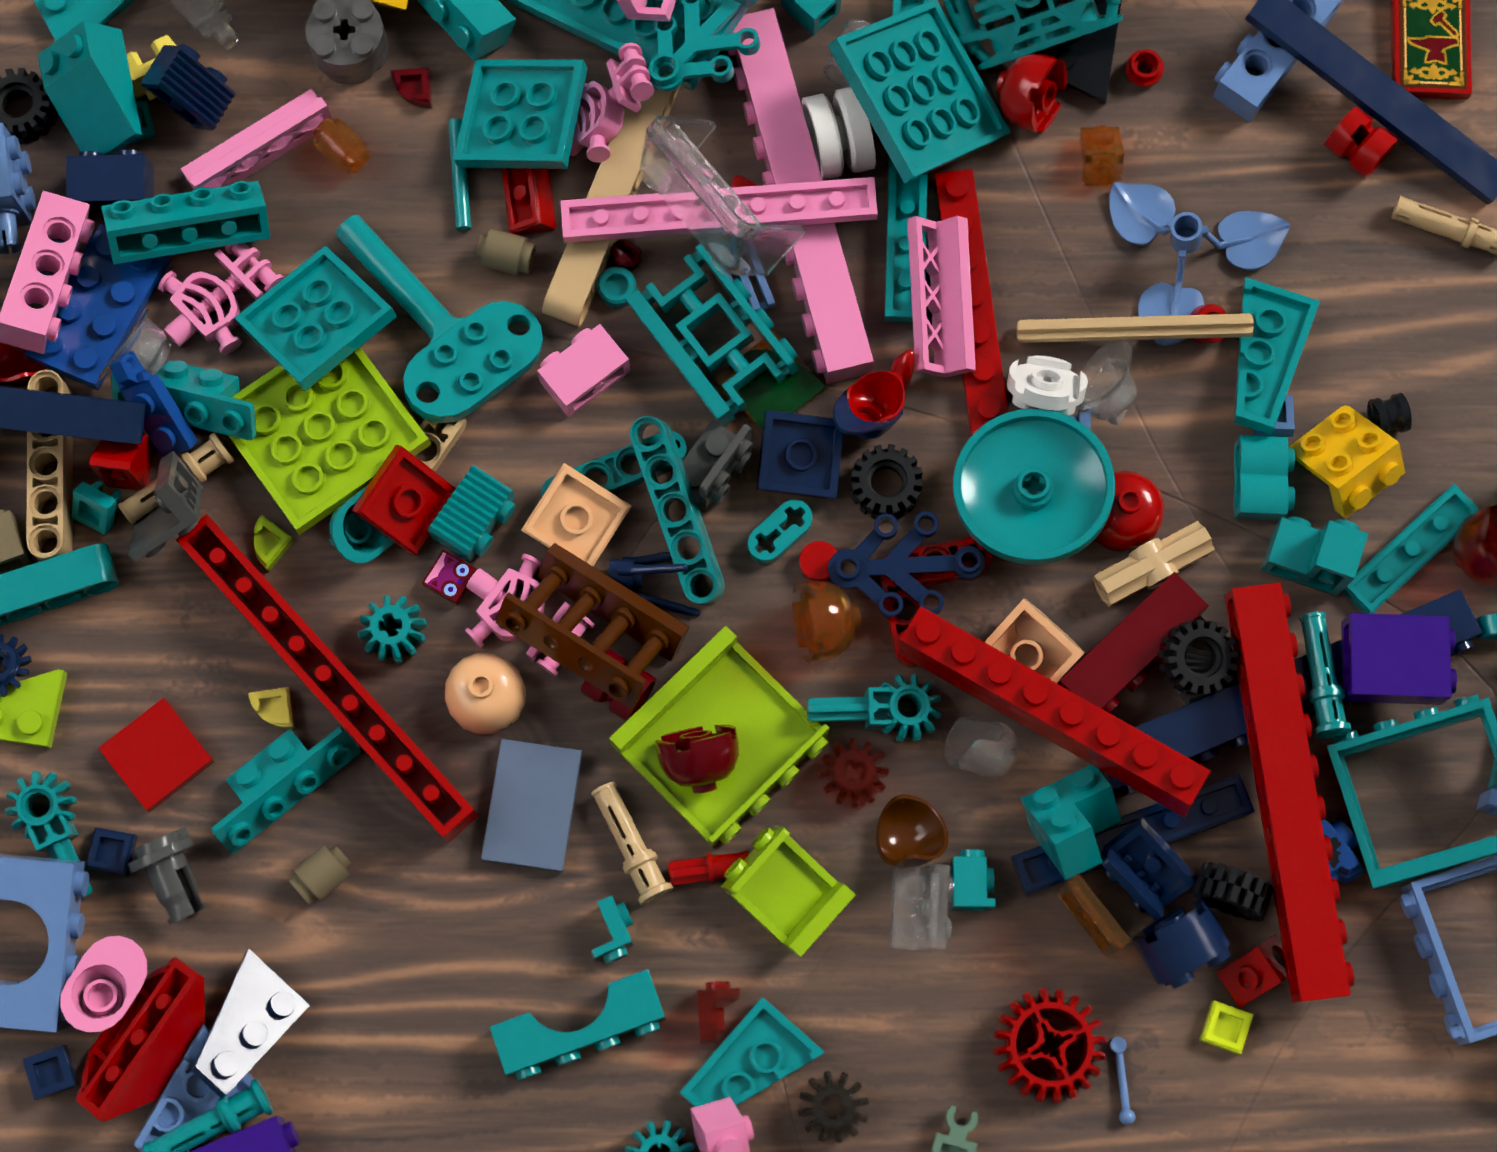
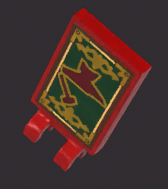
M1391 0L1392 79L1416 98L1468 100L1472 95L1470 0Z

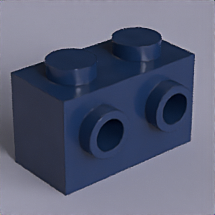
M130 149L120 150L118 155H103L97 151H82L79 153V156H67L66 197L90 204L89 212H102L101 206L111 205L120 200L136 201L154 197V165L145 154Z

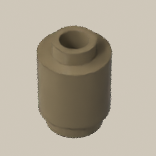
M491 228L487 235L482 234L480 236L476 257L481 258V265L486 268L519 275L521 272L529 274L536 255V244L528 242L527 237Z
M323 844L294 869L296 874L289 879V882L310 905L317 898L320 901L323 900L351 875L346 868L352 863L337 845L329 850Z

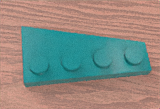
M1245 277L1241 314H1251L1253 316L1254 332L1250 337H1239L1234 411L1235 424L1272 436L1318 310L1319 300Z

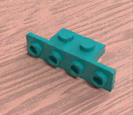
M170 360L154 373H158L189 426L249 441L256 436L254 404L232 398L240 391L238 376L222 373L218 369H204L188 365L183 361ZM112 373L110 375L112 398L126 401Z
M342 727L335 729L309 751L295 733L288 729L225 779L242 804L211 828L212 833L231 854L236 853L342 767L347 765L360 754L361 750Z

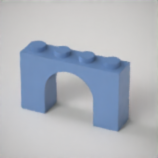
M0 854V900L17 901L36 911L46 926L49 939L46 958L33 976L24 981L0 979L1 1028L56 1033L68 1028V1022L65 1020L60 1008V996L65 983L80 962V956L75 955L77 938L80 939L82 937L85 926V916L83 913H80L81 897L86 896L89 886V874L84 871L85 861Z

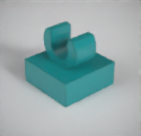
M82 481L73 491L71 518L106 535L114 526L115 512L119 508L121 492L117 490L112 496H109L102 492L103 483L101 481L95 482L92 486Z

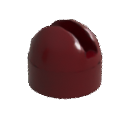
M629 238L619 239L611 247L610 257L614 267H622L632 271L639 266L642 259L641 249L634 240ZM624 247L625 249L633 253L635 256L631 258L629 255H627L624 251L620 250L619 248Z

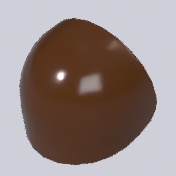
M908 794L895 796L886 804L879 817L876 829L877 850L885 863L899 868H911L926 864L944 854L948 845V831L942 816L936 808L924 799Z

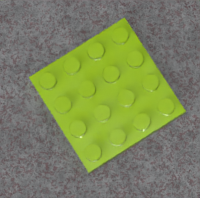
M361 347L306 391L278 365L232 397L254 404L256 436L251 441L229 436V438L299 535L333 513L339 506L368 486L395 445L404 447L414 456L431 445L429 438Z

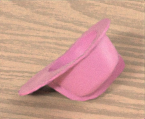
M109 936L95 942L85 952L61 992L60 1008L65 1020L75 1029L87 1033L102 1032L113 1027L125 1015L146 979L147 959L142 948L133 940L122 936Z

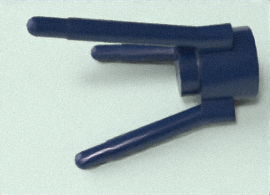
M670 552L638 557H622V560H610L609 577L653 605L695 617L700 616L701 612L696 608L635 591V588L643 587L644 574L685 572L688 570L687 564L645 565L672 560Z

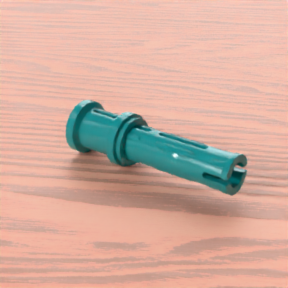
M1310 612L1303 614L1299 617L1302 626L1313 688L1309 692L1308 701L1314 705L1317 722L1314 735L1317 738H1333L1346 735L1352 731L1350 723L1346 722L1342 700L1346 697L1345 690L1337 684L1326 623V613Z
M256 1078L251 1081L250 1087L229 1098H218V1101L215 1102V1108L181 1124L148 1143L142 1144L144 1152H186L226 1130L229 1133L240 1131L241 1125L263 1113L266 1115L274 1113L273 1107L264 1088Z

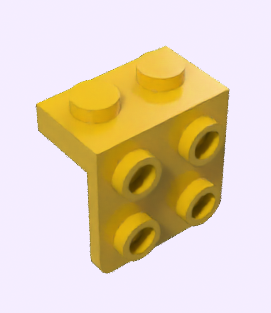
M1342 406L1289 447L1294 448L1295 460L1329 485L1334 509L1345 519L1358 509L1365 507L1372 498L1388 486L1395 484L1406 473L1400 443L1350 406Z

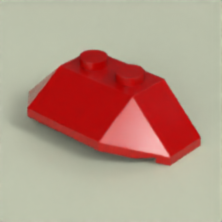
M176 957L168 961L166 966L148 974L141 990L125 1015L113 1027L104 1030L88 1052L82 1074V1086L77 1092L75 1101L103 1122L155 1101L171 1079L202 1024L205 1025L204 977Z

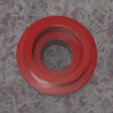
M1143 49L1136 51L1127 60L1125 66L1126 76L1136 86L1151 87L1162 78L1164 72L1163 61L1152 50ZM1145 66L1149 68L1151 73H1141L1138 71V67Z

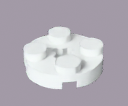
M1029 356L1026 364L1018 366V360L1011 364L1007 388L1013 395V404L1019 408L1032 409L1036 407L1068 416L1074 414L1076 406L1081 404L1085 398L1088 384L1087 377L1082 371H1080V376L1072 372V364L1065 360L1049 356Z

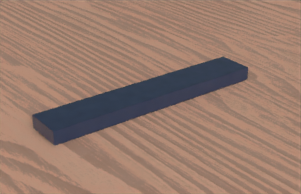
M1236 774L1203 786L1185 818L1157 803L1121 816L1122 822L1095 834V838L1102 858L1105 845L1140 818H1143L1167 844L1250 815L1255 810L1240 774ZM1041 846L1011 856V861L1025 896L1102 868L1101 863L1065 880Z

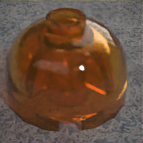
M826 581L797 583L793 593H801L800 602L792 603L794 628L799 648L807 646L810 655L803 656V658L808 663H816L838 657L849 648L854 640L855 628L861 626L859 606L857 603L851 604L847 593L835 584Z

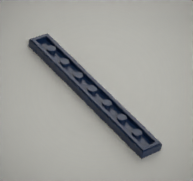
M1258 0L1244 18L1246 21L1485 204L1489 205L1497 197L1496 158L1290 0Z

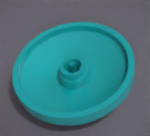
M1023 409L1008 412L981 426L962 448L953 476V496L956 511L969 535L981 547L993 555L1007 561L1026 565L1058 562L1086 548L1095 540L1107 523L1115 494V475L1112 462L1097 436L1072 417L1044 409Z

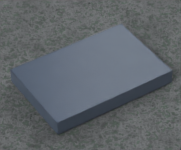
M501 739L481 856L482 861L563 873L582 750Z

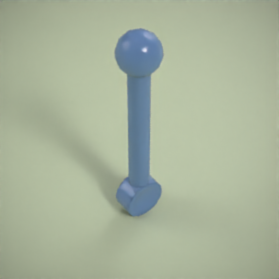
M1114 1037L1109 1043V1048L1115 1053L1122 1105L1119 1119L1122 1124L1131 1125L1135 1121V1113L1130 1109L1123 1057L1127 1043L1122 1037Z

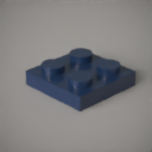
M766 410L763 419L756 490L831 500L836 499L843 433L836 427L834 418Z

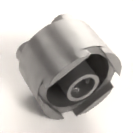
M318 0L315 2L312 12L308 17L305 31L306 39L317 67L329 79L340 84L353 85L370 79L372 77L371 74L379 67L382 68L385 64L389 49L381 17L370 0Z

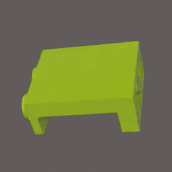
M775 825L772 829L767 827L758 834L752 842L754 850L745 860L739 858L727 869L724 874L727 880L720 887L790 953L802 957L856 894L844 883L836 881L789 836V831L784 827Z

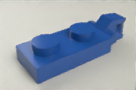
M134 351L121 355L109 365L126 401L146 403L144 430L161 458L172 451L177 454L191 449L198 442V439L158 373L152 375L147 369H144Z

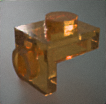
M1104 125L1081 127L1080 146L1084 162L1082 173L1083 185L1112 186L1114 182H1121L1125 154L1119 127Z

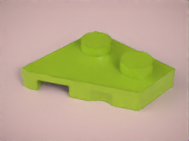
M57 669L19 681L21 683L19 688L13 687L10 684L6 685L8 696L3 697L0 693V741L48 749L52 748L67 672Z

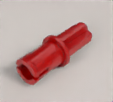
M748 850L711 856V852H706L707 856L671 861L668 864L669 880L674 886L710 881V884L714 885V880L727 879L724 877L727 869L737 859L742 858L745 860L749 855Z

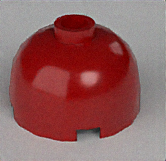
M1038 53L1022 56L1013 62L1007 71H1003L1000 74L996 86L997 93H1000L999 101L1005 117L1011 123L1024 130L1035 133L1045 132L1053 123L1061 106V103L1056 102L1055 99L1058 89L1063 91L1066 89V64L1063 60L1053 56Z
M1123 470L1114 472L1115 494L1112 510L1104 528L1095 538V541L1100 545L1118 552L1119 550H1135L1146 542L1153 540L1163 524L1165 507L1161 492L1152 480L1138 472Z

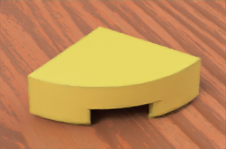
M289 687L248 693L252 707L265 722L281 729H295L292 696Z

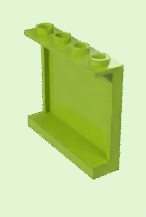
M725 626L634 713L609 740L611 746L714 848L720 841L727 845L741 831L742 828L738 823L748 813L753 817L759 814L771 801L767 795L778 784L782 788L786 787L800 772L796 766L806 756L813 760L823 751L829 743L825 739L829 733V727L826 724L822 726L819 722L809 721L807 710L737 642V636ZM723 724L736 727L739 757L730 775L716 782L717 789L705 793H693L692 786L678 785L670 780L661 769L655 744L656 740L662 741L661 736L702 726L703 730H710L712 733H716L715 725Z

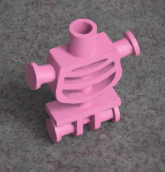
M627 43L619 49L618 55L622 63L611 58L606 63L613 84L612 88L608 89L595 81L584 84L570 152L571 156H576L585 146L588 148L587 158L590 161L597 163L606 161L610 157V149L606 144L615 138L623 125L624 106L637 113L641 109L640 101H645L653 95L654 88L650 82V74L646 61L642 57L641 47L638 44Z
M245 243L228 245L225 247V251L228 254H235L238 258L234 262L220 249L215 253L218 262L231 274L225 281L202 271L192 273L183 283L176 279L177 274L173 271H169L164 275L158 289L163 293L168 291L173 295L170 301L180 315L163 330L179 347L198 331L208 343H213L217 340L221 345L219 351L222 355L232 353L242 344L240 338L234 337L230 332L239 325L235 317L241 313L234 292L243 286L257 300L263 295L262 291L256 286L259 281L265 285L264 290L267 292L285 277L282 274L276 275L271 270L272 263L268 259L258 261L260 251L256 247L249 248ZM252 267L246 274H244L246 270ZM209 286L216 289H214L213 292L210 293L208 290L202 287ZM192 297L199 298V299H201L202 301H201V302H198V301H196V300H195L194 298H192ZM229 299L231 308L226 316L220 305ZM214 310H216L218 322L215 324L209 316Z
M523 554L521 559L524 562L520 570L517 572L509 568L499 581L481 568L471 576L466 588L484 601L476 611L481 621L472 630L467 628L465 632L478 647L482 648L484 646L482 641L492 632L503 641L513 642L520 639L496 624L495 619L498 617L503 599L508 592L517 596L519 584L523 585L520 600L524 601L531 594L532 590L540 584L533 579L536 571L541 568L542 562L528 554ZM545 602L538 609V611L542 614L544 612ZM564 602L552 620L558 623L571 608V605ZM585 616L572 632L581 637L587 628L592 629L595 624ZM531 646L526 652V656L534 663L541 652ZM548 656L544 660L538 659L536 663L543 670L554 677L557 676L558 672L556 669L560 665L558 662Z

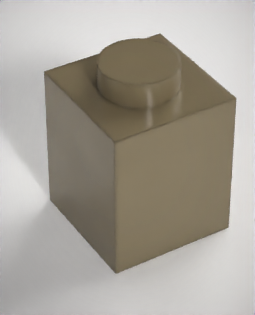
M0 510V574L34 564L31 552L27 547L21 521L10 510Z

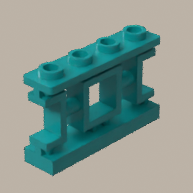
M700 243L695 247L696 252L694 254H688L683 258L693 274L665 296H662L651 282L645 286L647 289L642 293L637 289L625 299L721 426L725 427L736 419L734 414L738 411L742 412L747 408L745 402L737 393L739 389L766 369L769 370L778 383L782 382L787 374L793 375L798 371L794 362L798 355L785 337L779 341L770 331L774 324L761 307L756 311L747 301L751 294L739 278L731 281L724 270L728 268V265L715 248L709 252ZM704 264L733 299L731 304H728L720 292L702 304L694 292L709 280L700 267ZM655 301L665 314L680 302L690 312L687 317L675 325L684 338L680 342H678L651 307V304ZM721 309L740 334L709 356L692 335L691 331ZM750 323L753 325L780 362L775 364L767 352L749 364L740 351L755 339L746 326ZM702 361L710 373H712L728 361L737 374L722 384L724 391L730 397L727 402L721 398L698 368L697 363Z

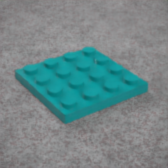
M937 0L929 1L837 37L827 45L904 184L995 143L1011 133Z

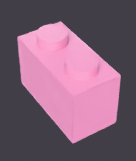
M601 324L592 330L586 328L579 332L572 339L571 346L561 353L555 351L548 355L541 362V368L537 370L540 383L568 418L630 372L629 358Z

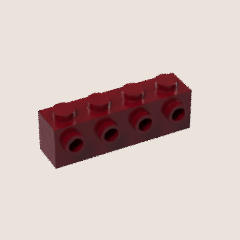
M1174 571L1060 679L1058 684L1111 713L1121 703L1116 697L1126 687L1133 692L1147 679L1149 675L1145 669L1154 660L1159 664L1163 663V657H1158V650H1164L1165 645L1161 644L1163 637L1171 635L1168 631L1173 627L1180 626V623L1206 621L1201 615L1209 605Z

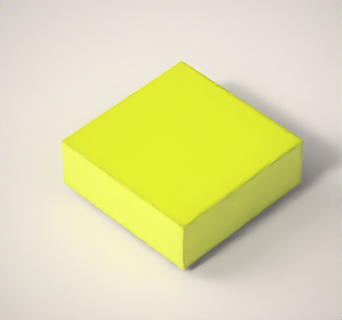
M1214 1000L1211 1002L1199 1041L1241 1055L1254 1014Z

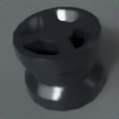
M1403 393L1392 394L1387 400L1373 398L1368 401V420L1387 434L1393 430L1402 433L1411 429V410Z

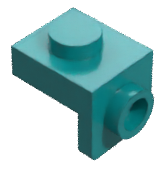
M612 895L598 901L597 904L613 941L591 950L594 960L604 959L605 964H610L627 956L626 948L633 945L627 927L634 925L625 903L622 902L616 905Z

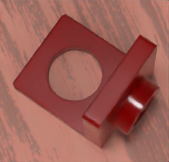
M1277 934L1272 935L1259 946L1216 973L1239 1008L1287 979L1282 942ZM1272 949L1281 956L1284 967L1276 961Z

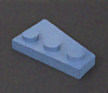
M204 1024L200 1027L136 1136L134 1145L140 1152H144L142 1144L148 1143L216 1107L215 1102L220 1097L191 1071L209 1033V1029ZM249 1072L228 1093L227 1098L251 1086V1081L254 1078Z

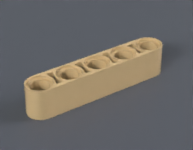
M52 370L38 371L32 375L28 382L27 389L46 391L49 387L57 386V393L72 394V391L59 374ZM27 431L26 542L29 551L39 561H43L73 550V518H71L73 500V437L54 434L49 437H43V433ZM54 461L58 462L55 472L46 476L42 475L45 465ZM50 500H58L57 507L53 512L42 514L45 503ZM57 538L58 542L55 549L48 553H42L43 544L48 539Z

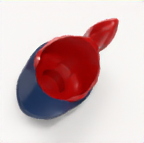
M910 349L896 357L891 371L870 372L859 378L844 391L833 408L835 425L842 433L869 440L882 436L893 427L903 415L905 390L913 376L914 351Z

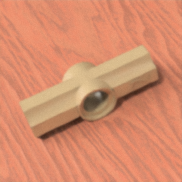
M1196 521L1162 540L1155 538L1133 550L1128 555V558L1100 571L1092 579L1100 598L1110 608L1146 588L1152 590L1159 587L1174 571L1179 574L1181 569L1208 557L1214 552L1215 548L1206 528L1199 521Z

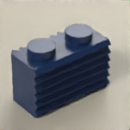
M180 44L179 46L163 45L140 84L152 92V95L163 101L170 109L174 110L181 118L185 119L192 127L213 131L216 128V124L220 122V118L224 115V111L228 109L232 98L236 96L235 92L225 84L228 80L227 77L214 68L203 66L198 61L200 55L191 47L185 44Z

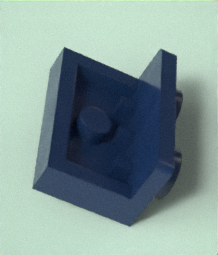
M1140 818L1104 847L1102 868L1106 876L1113 883H1120L1130 894V898L1136 908L1142 913L1147 912L1155 921L1163 917L1164 908L1168 903L1196 884L1197 875L1143 818Z

